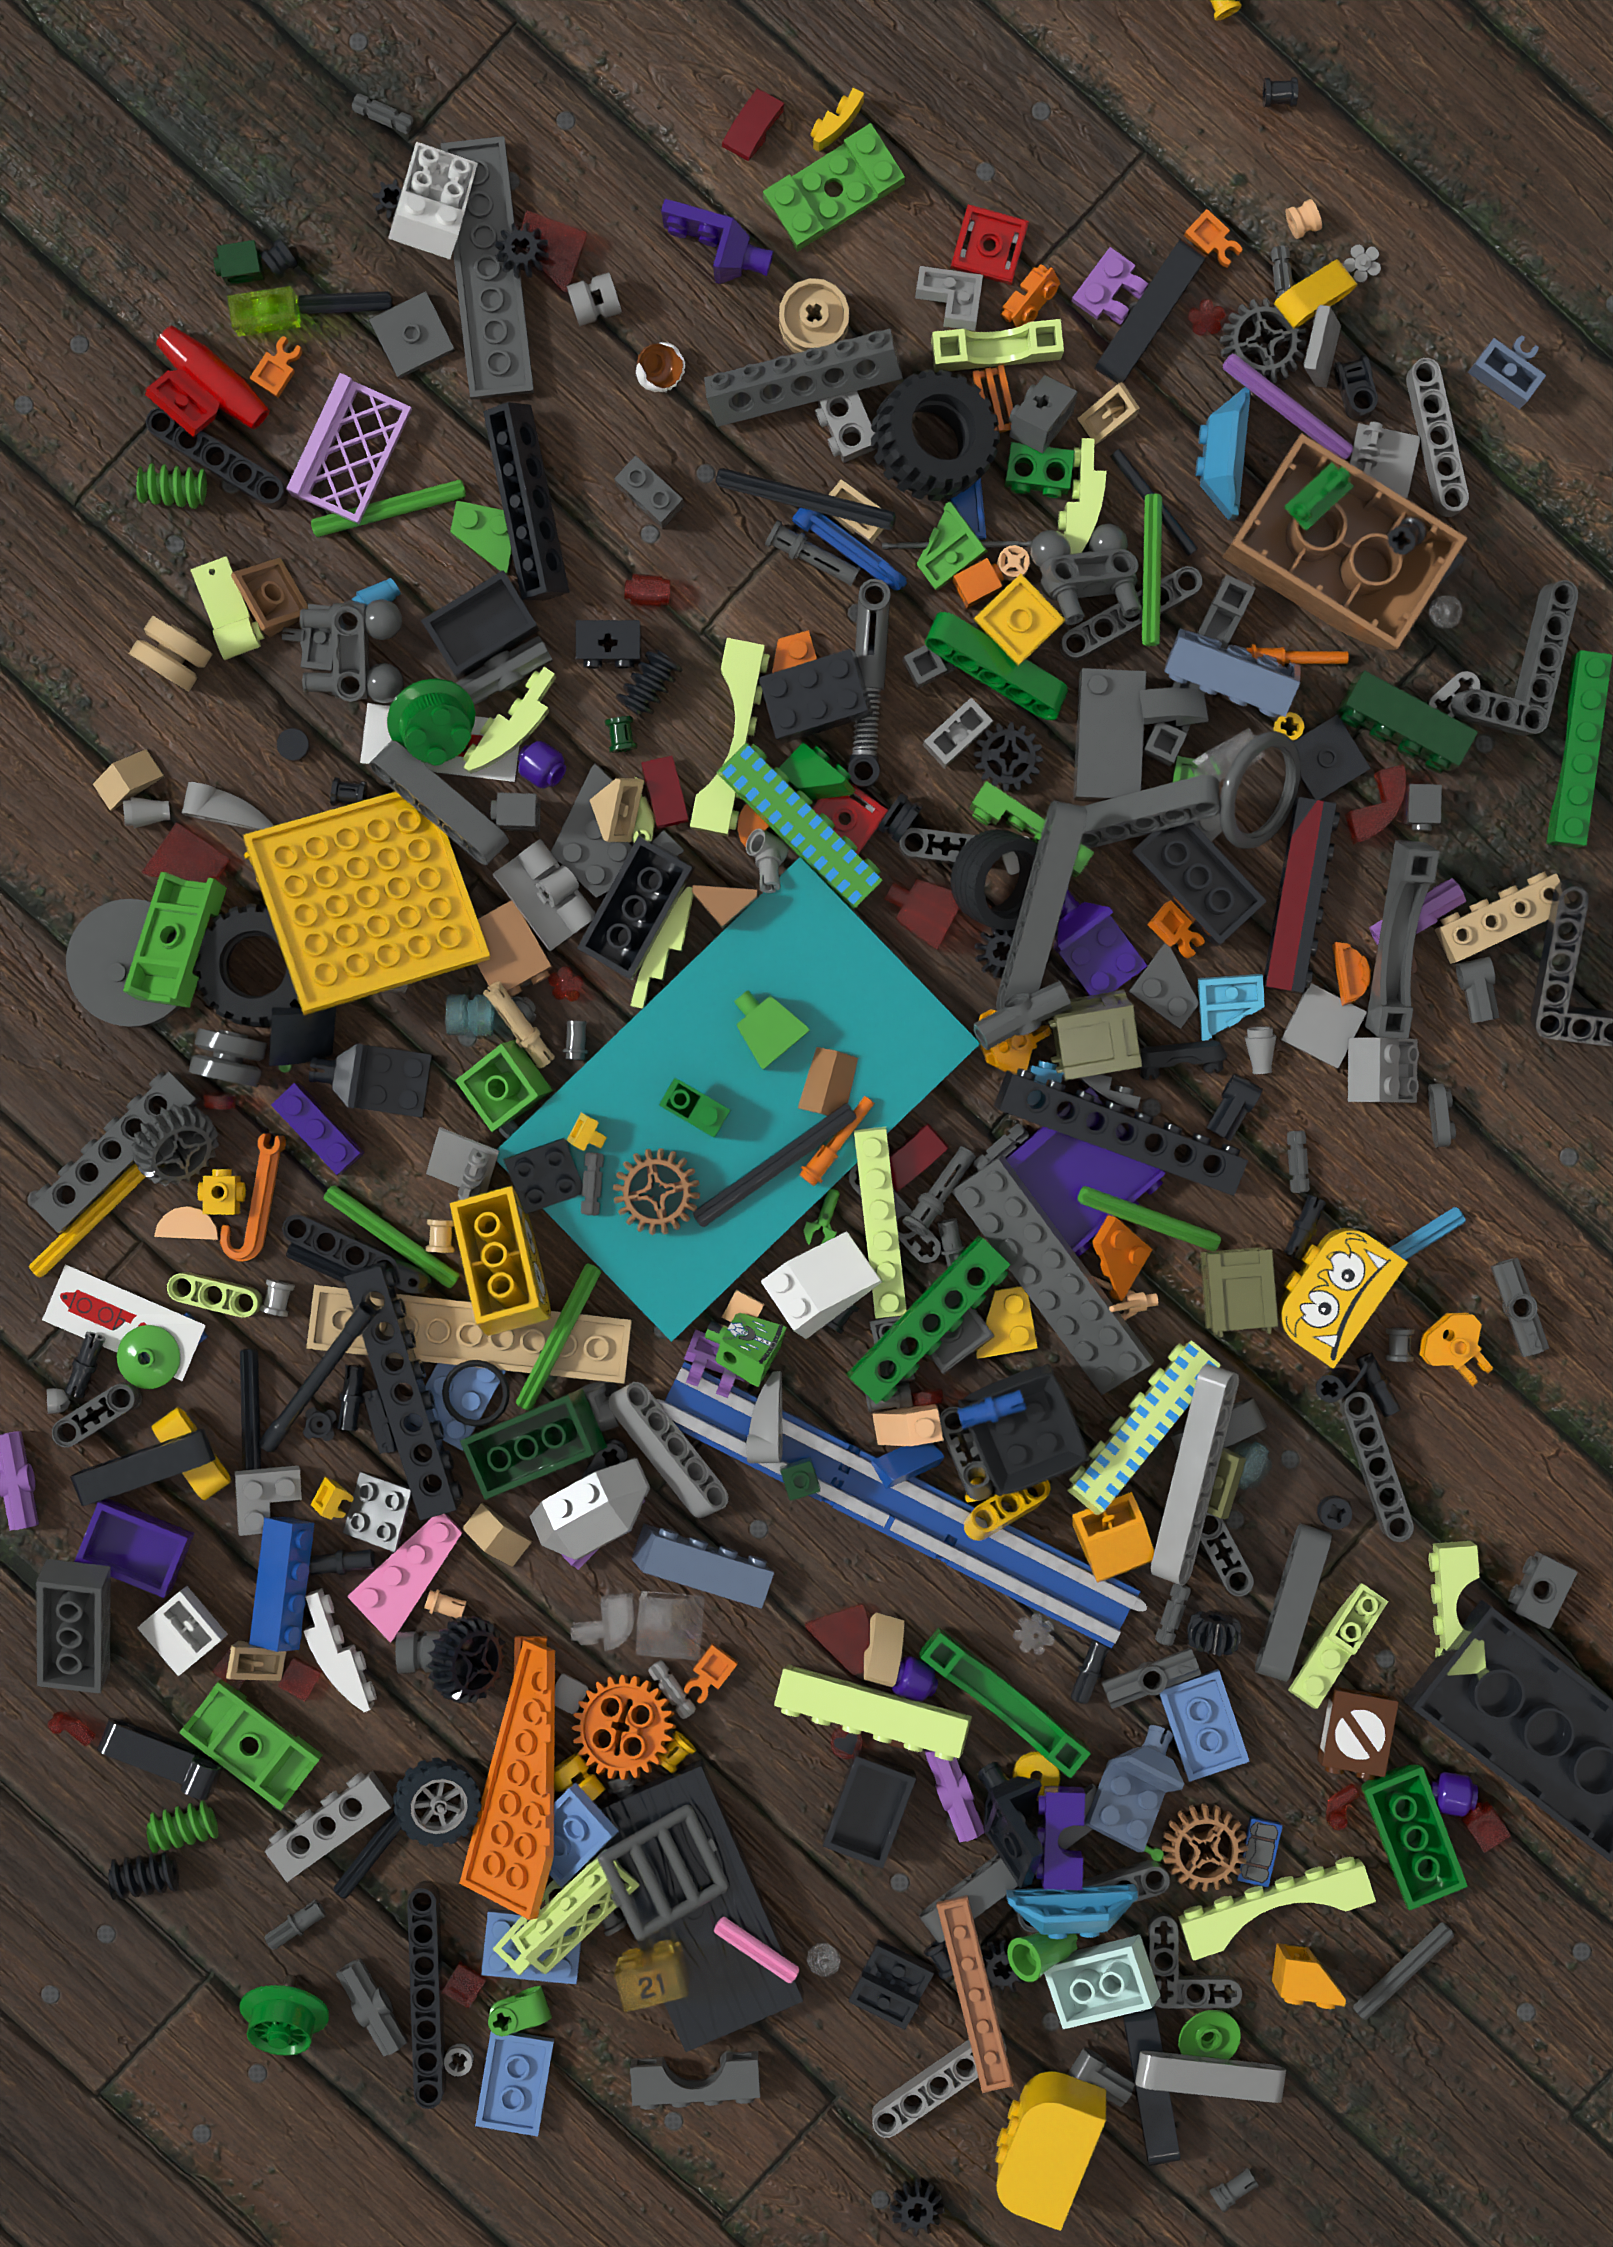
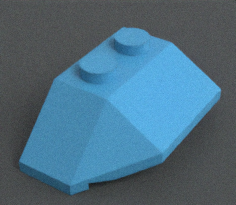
M1246 387L1212 413L1206 421V425H1201L1198 443L1203 444L1204 447L1203 457H1197L1195 475L1201 476L1200 487L1230 521L1236 520L1239 516L1251 395V391Z
M1135 1884L1082 1886V1890H1052L1043 1888L1006 1890L1008 1904L1042 1935H1048V1938L1051 1939L1066 1938L1067 1934L1080 1933L1082 1937H1097L1099 1932H1107L1138 1898Z

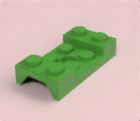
M870 123L844 139V144L792 177L790 174L765 189L763 191V199L774 210L786 229L795 250L798 252L904 185L905 176ZM830 182H838L842 186L843 192L837 197H830L824 190L825 186Z
M986 781L969 807L970 810L974 811L972 817L985 826H988L989 823L996 826L1003 815L1007 818L1005 823L1019 833H1022L1023 830L1034 836L1032 841L1039 845L1045 819ZM1081 843L1071 874L1074 878L1082 872L1094 854L1092 850Z
M166 872L160 873L123 989L125 993L136 1000L190 1008L199 977L192 973L209 917H217L219 915L227 889L214 878H208L207 883L187 881ZM176 930L175 939L167 944L168 935Z
M221 1678L179 1734L281 1811L323 1754L301 1737L297 1736L295 1738L246 1700L247 1696ZM245 1737L255 1738L259 1745L258 1751L255 1753L245 1752L242 1748V1740Z

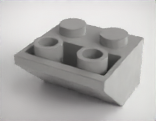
M1348 1038V1102L1417 1103L1419 1088L1417 1081V1061L1419 1059L1417 1039Z

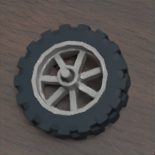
M439 1757L432 1758V1761L429 1762L425 1760L417 1763V1767L414 1769L410 1767L405 1772L406 1776L403 1780L400 1779L396 1786L398 1790L393 1796L394 1812L402 1830L413 1841L416 1839L423 1846L433 1844L434 1847H443L444 1843L451 1845L457 1842V1838L461 1835L465 1837L470 1832L469 1828L471 1825L475 1826L478 1820L477 1812L481 1811L480 1791L473 1776L462 1764L458 1765L454 1760L448 1758L444 1761ZM433 1783H438L437 1789L430 1791L427 1786ZM444 1783L455 1786L452 1790L442 1794ZM421 1791L427 1795V1800L416 1801ZM460 1794L458 1805L446 1802ZM429 1807L422 1818H419L414 1810L416 1808ZM447 1810L454 1811V1813L450 1817L446 1819L444 1818L443 1814H445ZM435 1814L438 1815L440 1821L429 1822L428 1820Z

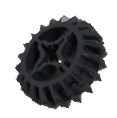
M463 1616L458 1617L456 1621H448L447 1629H439L440 1638L432 1640L435 1648L434 1651L428 1652L432 1657V1661L426 1666L433 1671L428 1678L434 1682L433 1688L440 1692L441 1696H444L445 1699L460 1704H466L467 1702L476 1703L478 1698L487 1697V1691L495 1690V1680L502 1679L499 1672L501 1668L506 1667L502 1663V1658L507 1655L502 1650L506 1642L500 1638L501 1631L497 1630L494 1624L479 1617Z

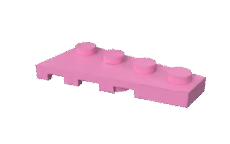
M447 1513L432 1517L347 1596L390 1643L458 1541L463 1530Z

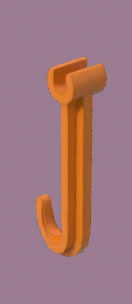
M264 1133L258 1139L260 1155L243 1246L240 1249L233 1248L230 1243V1226L223 1225L221 1227L220 1245L223 1252L233 1260H251L263 1249L280 1153L286 1146L284 1135L275 1137L273 1148L270 1146L271 1133Z

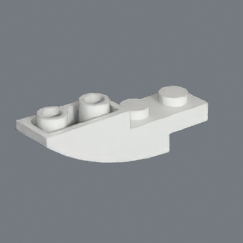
M322 1588L310 1592L305 1597L314 1624L308 1626L303 1632L317 1663L331 1683L352 1704L363 1712L371 1710L374 1706L373 1700H376V1692L372 1682L366 1681L363 1672L366 1669V1662L362 1652H357L355 1645L342 1648L341 1644L344 1643V1636L340 1626L334 1625L331 1613H334V1606L329 1594L324 1595Z

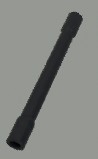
M364 1302L358 1305L338 1337L279 1417L271 1423L260 1438L259 1445L262 1449L270 1453L275 1452L289 1433L290 1427L355 1339L363 1333L376 1315V1311L372 1306Z

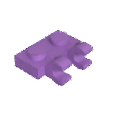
M1109 247L1072 297V302L1097 320L1102 313H1105L1117 324L1122 325L1128 316L1129 309L1122 303L1114 301L1113 298L1120 288L1123 287L1134 297L1140 299L1147 289L1148 283L1132 274L1135 270V264Z
M695 1330L684 1360L693 1363L686 1383L698 1387L705 1367L723 1374L716 1394L728 1398L735 1378L744 1381V1379L719 1365L715 1359L720 1344L706 1339V1333Z

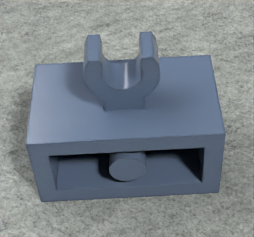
M1523 335L1513 343L1512 350L1493 338L1468 373L1513 406L1520 409L1530 399L1546 376L1527 362L1537 354L1539 347L1535 345L1529 353L1523 352L1520 348L1521 343L1525 339Z

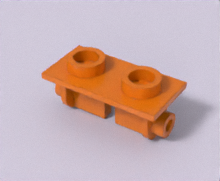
M1042 264L1038 268L1033 267L1032 271L1020 284V287L1027 294L1024 296L1015 291L1002 306L1001 317L1009 323L1013 320L1016 327H1020L1028 322H1034L1038 311L1047 300L1054 297L1058 286L1061 284L1052 267L1047 269Z

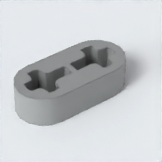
M1461 672L1438 690L1426 704L1436 709L1435 701L1441 703L1448 697L1452 701L1455 696L1454 692L1460 687L1459 679L1463 682L1469 680L1472 683L1469 690L1480 689V680L1472 672ZM1470 697L1467 698L1466 705L1472 700ZM1450 703L1445 710L1448 716L1453 717L1454 714L1452 713Z

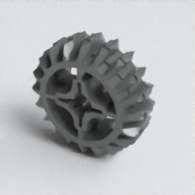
M1268 298L1263 299L1261 307H1259L1256 299H1252L1249 303L1250 310L1244 304L1239 305V315L1232 312L1228 317L1232 324L1225 323L1222 330L1228 335L1221 336L1220 344L1228 347L1222 349L1221 356L1228 357L1231 354H1236L1275 385L1277 375L1282 380H1286L1289 376L1287 370L1295 372L1298 368L1295 361L1303 360L1305 355L1299 349H1304L1307 346V341L1299 338L1306 333L1305 328L1293 329L1275 305L1269 307L1270 301ZM1266 320L1276 323L1282 329H1271L1268 327ZM1253 321V336L1239 343L1238 334L1240 328L1246 323ZM1259 337H1265L1264 340H1269L1270 343L1267 348H1263L1262 344L1260 346L1257 344ZM1288 341L1286 357L1274 364V348L1280 346L1282 342ZM1253 354L1257 356L1261 365L1249 361L1244 355Z
M186 1103L181 1108L173 1104L169 1111L161 1107L160 1114L157 1116L150 1114V1121L148 1123H140L142 1131L134 1134L136 1142L131 1145L134 1152L132 1155L133 1160L138 1166L139 1171L154 1184L159 1182L165 1187L170 1182L178 1186L182 1179L190 1182V1176L194 1174L200 1175L202 1167H210L208 1159L216 1157L214 1149L219 1146L218 1139L216 1138L218 1134L212 1124V1120L197 1107L191 1108Z

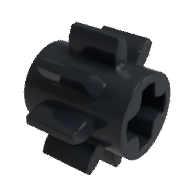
M394 179L393 183L388 185L380 182L382 189L379 193L372 194L375 201L381 202L375 208L377 214L386 212L389 222H392L398 203L393 205L388 201V198L393 196L399 202L402 192L397 179Z

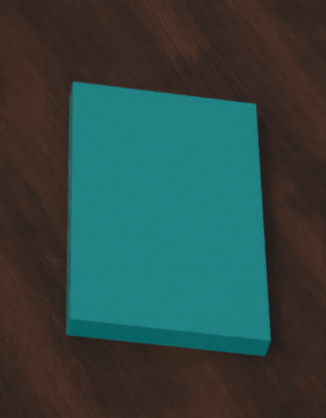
M801 857L779 877L781 885L779 890L776 889L774 893L763 892L497 1149L499 1151L497 1162L508 1172L503 1160L504 1158L556 1141L557 1139L565 1138L567 1140L581 1112L599 1122L595 1130L607 1137L602 1148L588 1143L583 1151L568 1142L571 1150L570 1153L582 1184L584 1170L587 1171V1166H584L586 1153L593 1152L604 1155V1166L600 1167V1172H603L601 1198L598 1197L597 1201L601 1202L599 1215L591 1216L581 1213V1201H585V1196L582 1195L544 1207L543 1209L671 1342L857 1163L854 1131L836 1153L838 1158L835 1159L821 1177V1184L818 1182L815 1186H812L799 1175L802 1172L801 1166L806 1167L820 1149L821 1145H819L707 1226H700L693 1216L694 1211L686 1208L684 1212L689 1215L690 1220L686 1222L679 1216L677 1218L680 1224L678 1230H675L671 1222L667 1223V1234L662 1233L661 1225H656V1233L650 1235V1224H645L643 1231L639 1232L637 1231V1226L640 1223L638 1219H635L631 1225H628L626 1221L632 1214L629 1211L623 1215L618 1213V1210L626 1207L624 1201L620 1203L614 1202L615 1197L623 1196V1191L614 1190L613 1185H624L625 1180L616 1177L617 1172H623L626 1175L629 1173V1170L623 1166L625 1161L635 1166L637 1164L633 1158L635 1153L641 1156L642 1161L646 1160V1149H651L653 1158H657L659 1148L664 1149V1159H668L672 1151L676 1152L674 1163L678 1164L681 1159H687V1163L682 1167L684 1172L690 1168L695 1169V1173L687 1177L689 1182L699 1180L700 1184L696 1187H690L691 1192L700 1193V1198H690L689 1203L695 1204L699 1208L827 1117L798 1108L816 1047L839 1051L858 1058L848 1105L854 1110L864 1096L868 1097L875 1104L855 1130L886 1127V1132L888 1133L980 1044ZM747 990L752 993L760 1004L772 996L810 1030L764 1070L758 1064L736 1026L746 1016L736 1006L734 1001ZM674 1078L681 1080L731 1110L715 1138L659 1106ZM830 1137L822 1144L826 1146L832 1137ZM656 1164L660 1179L663 1182L674 1183L681 1181L677 1173L671 1168ZM647 1167L642 1168L634 1176L630 1192L642 1190L647 1186ZM653 1175V1188L648 1190V1192L640 1193V1195H649L651 1198L654 1196L653 1200H658L659 1207L661 1208V1194L672 1190L673 1187L665 1188L663 1185L660 1186V1183L655 1182ZM683 1191L667 1196L665 1200L667 1216L673 1214L679 1208L683 1199ZM633 1201L634 1206L642 1214L651 1218H657L655 1208L650 1201Z

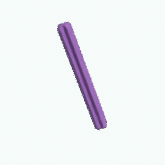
M1231 354L1223 364L1224 371L1321 446L1343 460H1346L1351 455L1353 446L1236 354Z

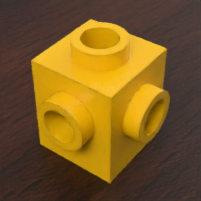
M212 1169V1175L203 1176V1182L198 1183V1200L203 1201V1214H240V1202H244L246 1196L245 1183L241 1182V1176H232V1169ZM220 1187L224 1189L223 1196L219 1193Z

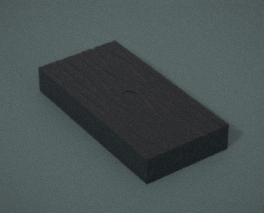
M1481 1599L1461 1625L1463 1628L1462 1632L1447 1651L1443 1648L1440 1656L1435 1658L1403 1701L1605 1859L1612 1862L1613 1701ZM1475 1638L1478 1641L1482 1639L1485 1647L1486 1668L1477 1674L1448 1676L1447 1673Z
M703 1759L677 1769L674 1774L670 1772L642 1784L626 1796H615L596 1804L619 1831L599 1851V1854L686 1804L693 1807L707 1838H712L717 1848L714 1853L729 1882V1890L645 1940H637L653 1979L661 1973L666 1993L662 1994L658 1980L655 1983L685 2052L803 2002V1989L798 1977L792 1983H787L714 1932V1927L719 1919L726 1917L790 1961ZM685 1821L668 1829L698 1892L713 1885L714 1881ZM656 1836L642 1844L641 1847L671 1909L687 1900L658 1837ZM630 1852L617 1858L616 1860L620 1866L634 1877L640 1885L629 1896L644 1925L660 1916Z

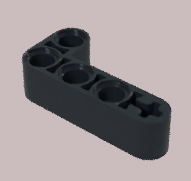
M117 1718L108 1719L97 1748L99 1752L106 1756L182 1784L181 1791L184 1794L200 1800H207L213 1794L223 1766L200 1749Z

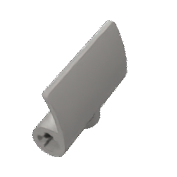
M541 839L493 873L497 882L549 951L591 922L596 914L578 891L579 883L574 874L566 866L558 864V861Z

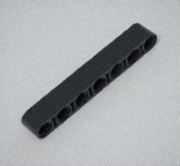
M422 1881L414 1886L407 1902L413 2086L416 2103L422 2108L431 2109L439 2105L446 2089L439 1889L432 1882ZM421 1892L428 1894L431 1897L432 1903L421 1905L416 1900V1894ZM422 1924L428 1925L432 1929L433 1935L429 1937L421 1936L417 1932V1926ZM423 1956L429 1957L433 1961L434 1966L425 1969L419 1965L418 1958ZM424 1988L430 1989L434 1993L435 1998L429 2001L424 2000L419 1995V1990ZM425 2020L431 2021L435 2025L436 2030L426 2032L421 2028L420 2022ZM426 2052L435 2055L437 2062L428 2064L422 2060L421 2054ZM427 2084L433 2085L438 2093L433 2096L427 2095L422 2087Z

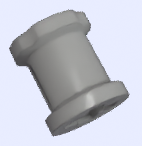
M267 1279L266 1285H268L265 1302L264 1305L260 1306L259 1310L272 1315L288 1317L286 1307L290 1291L294 1290L295 1285Z

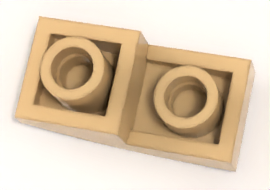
M875 1613L870 1618V1646L864 1652V1680L890 1687L896 1684L903 1648L904 1620L880 1613Z

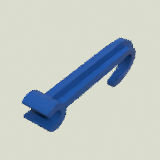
M800 507L793 516L792 522L806 532L809 530L814 532L871 576L884 581L889 588L898 591L904 589L907 585V578L822 513Z

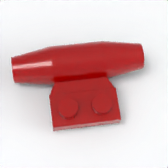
M173 325L161 333L156 345L177 370L165 372L147 387L145 395L190 435L194 437L214 421L218 408L251 429L258 428L265 421L270 412L267 406L249 384L207 346Z

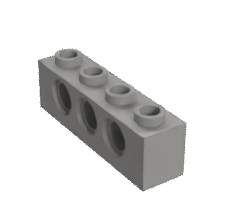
M373 1770L367 1775H364L362 1772L358 1773L346 1783L349 1788L340 1794L336 1790L320 1801L323 1806L313 1813L311 1809H308L294 1820L297 1824L289 1831H286L283 1827L269 1838L271 1844L266 1848L265 1853L286 1882L392 1807L394 1803L392 1796ZM349 1798L359 1800L362 1810L358 1812L351 1811L346 1805V1800ZM322 1817L332 1818L335 1821L336 1828L334 1830L324 1829L320 1819ZM298 1835L305 1836L309 1840L310 1847L306 1849L299 1848L295 1843V1837Z

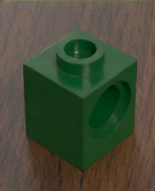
M255 240L217 246L218 257H213L217 277L222 276L227 286L265 280L262 259L259 255L260 248Z
M811 1457L780 1466L781 1476L789 1501L821 1492Z

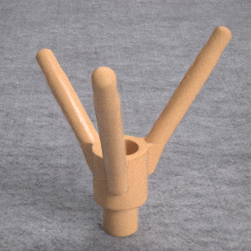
M1092 1276L1100 1287L1110 1291L1113 1289L1111 1283ZM1129 1290L1123 1299V1303L1110 1306L1109 1310L1111 1312L1124 1310L1121 1316L1124 1320H1127L1137 1314V1312L1146 1311L1147 1307L1158 1306V1297L1156 1293L1145 1295L1144 1292L1135 1293Z

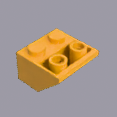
M1132 1492L1113 1499L1105 1511L1099 1515H1096L1090 1509L1072 1515L1073 1528L1097 1583L1152 1562L1154 1549L1145 1521Z
M1277 1943L1272 1982L1285 2002L1295 2005H1302L1304 2001L1316 2002L1318 2007L1325 2009H1335L1336 2005L1345 2006L1346 1999L1308 1947Z

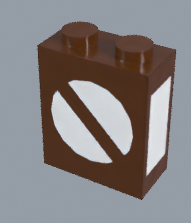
M1331 1686L1317 1757L1318 1762L1325 1766V1771L1334 1774H1344V1770L1357 1772V1777L1367 1780H1375L1376 1776L1385 1777L1399 1703L1394 1696Z

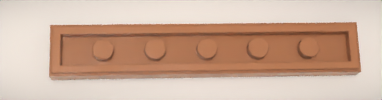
M968 1895L937 1902V1909L982 2093L1014 2086Z

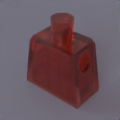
M916 879L911 891L893 883L884 899L901 908L895 921L935 951L938 950L959 910L953 898L952 890Z

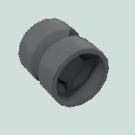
M439 1630L425 1631L422 1636H418L416 1631L397 1632L396 1668L398 1674L416 1673L419 1668H423L425 1673L433 1671L426 1665L432 1661V1657L428 1652L434 1651L435 1644L432 1640L440 1638Z

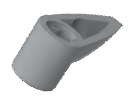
M188 782L182 809L183 815L258 831L273 827V824L259 810L241 798L210 785Z
M775 1371L770 1375L756 1401L746 1442L748 1463H781L782 1461L781 1371Z

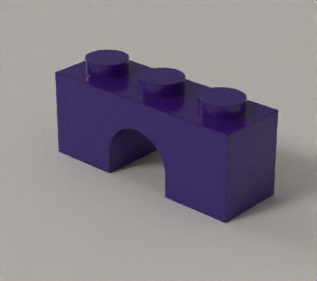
M300 1083L292 1084L271 1104L336 1175H342L365 1153L344 1130L337 1127L321 1109L322 1106Z
M1044 1786V1795H1038V1815H1043V1827H1037V1838L1041 1842L1043 1855L1036 1870V1879H1041L1043 1889L1082 1890L1081 1851L1063 1849L1058 1844V1837L1061 1831L1068 1826H1084L1083 1787Z

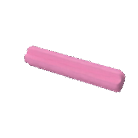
M726 1917L719 1919L714 1927L715 1934L787 1983H792L799 1973L798 1966Z

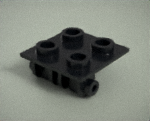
M565 1138L557 1139L556 1141L503 1159L525 1214L582 1195L583 1184L571 1156L569 1144Z

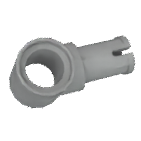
M756 829L747 839L746 852L755 858L756 866L759 868L760 890L764 893H774L776 889L779 890L781 887L778 867L787 857L789 846L780 837L763 829Z

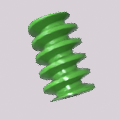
M154 463L149 464L147 472H144L142 466H140L136 485L138 501L145 504L150 498L151 503L154 505L160 504L161 500H163L166 506H171L174 501L178 507L182 508L187 502L192 509H196L200 503L203 506L207 492L205 469L201 468L198 477H194L192 467H188L185 476H183L179 466H175L172 474L168 473L166 464L162 465L159 473H156Z
M205 1800L200 1801V1809L197 1811L192 1803H188L187 1813L185 1814L180 1806H176L175 1816L171 1817L167 1809H163L161 1820L158 1819L155 1812H151L150 1822L147 1823L146 1829L148 1844L154 1854L159 1851V1848L168 1851L171 1849L172 1844L174 1847L180 1848L183 1846L184 1841L189 1845L194 1844L197 1838L199 1841L205 1842L208 1840L209 1834L214 1839L218 1837V1825L212 1808L208 1807Z

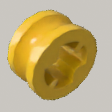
M1288 712L1286 717L1280 716L1277 718L1273 729L1274 731L1287 734L1286 730L1281 729L1280 726L1281 723H1286L1285 719H1291V724L1297 725V732L1294 730L1291 732L1293 736L1288 737L1295 741L1303 733L1304 722L1298 714Z

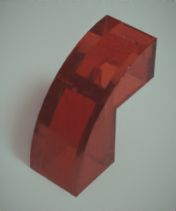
M1404 764L1374 773L1381 800L1380 804L1353 810L1345 814L1353 845L1381 832L1397 814L1406 789Z

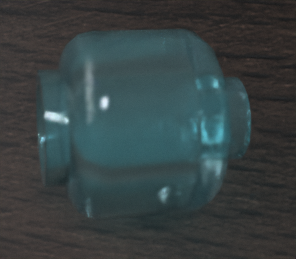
M1256 1441L1253 1444L1239 1443L1233 1452L1247 1459L1238 1488L1242 1490L1258 1488L1272 1469V1462L1268 1457L1270 1452L1265 1446Z

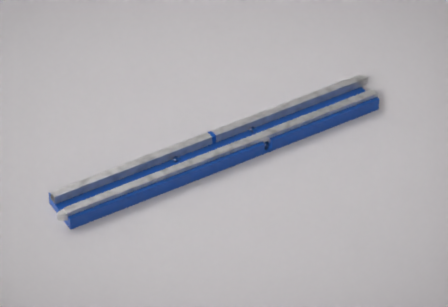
M686 1360L665 1401L656 1399L680 1431L783 1482L780 1466L811 1457L821 1492L808 1496L820 1502L824 1501L830 1504L832 1508L933 1559L936 1558L943 1561L947 1566L1110 1648L1116 1643L1121 1633L1120 1628L1130 1609L1137 1611L1147 1610L1146 1604L1138 1598L1140 1593L1138 1588L1116 1577L1097 1583L1089 1563L1011 1524L984 1540L976 1541L969 1538L964 1530V1521L976 1506L916 1476L886 1489L871 1464V1461L878 1457L783 1409V1451L781 1463H748L746 1442L758 1397L734 1384L728 1398L716 1394L721 1378L706 1370L703 1371L698 1387L686 1383L692 1367V1363ZM975 1517L980 1527L987 1528V1523L983 1518Z

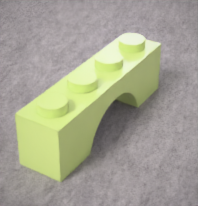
M1061 319L1028 322L1020 327L995 332H973L966 329L932 332L931 338L934 373L939 370L955 371L995 367L1003 364L1005 366L1061 360L1064 352Z
M1472 1541L1434 1543L1433 1553H1429L1430 1571L1435 1572V1584L1431 1585V1597L1433 1604H1437L1438 1616L1433 1617V1627L1435 1635L1440 1636V1647L1435 1649L1436 1657L1440 1656L1443 1648L1447 1651L1463 1630L1457 1618V1600L1461 1591L1470 1582L1479 1578L1477 1545ZM1475 1638L1447 1675L1477 1674L1486 1668L1484 1641L1482 1639L1478 1641Z

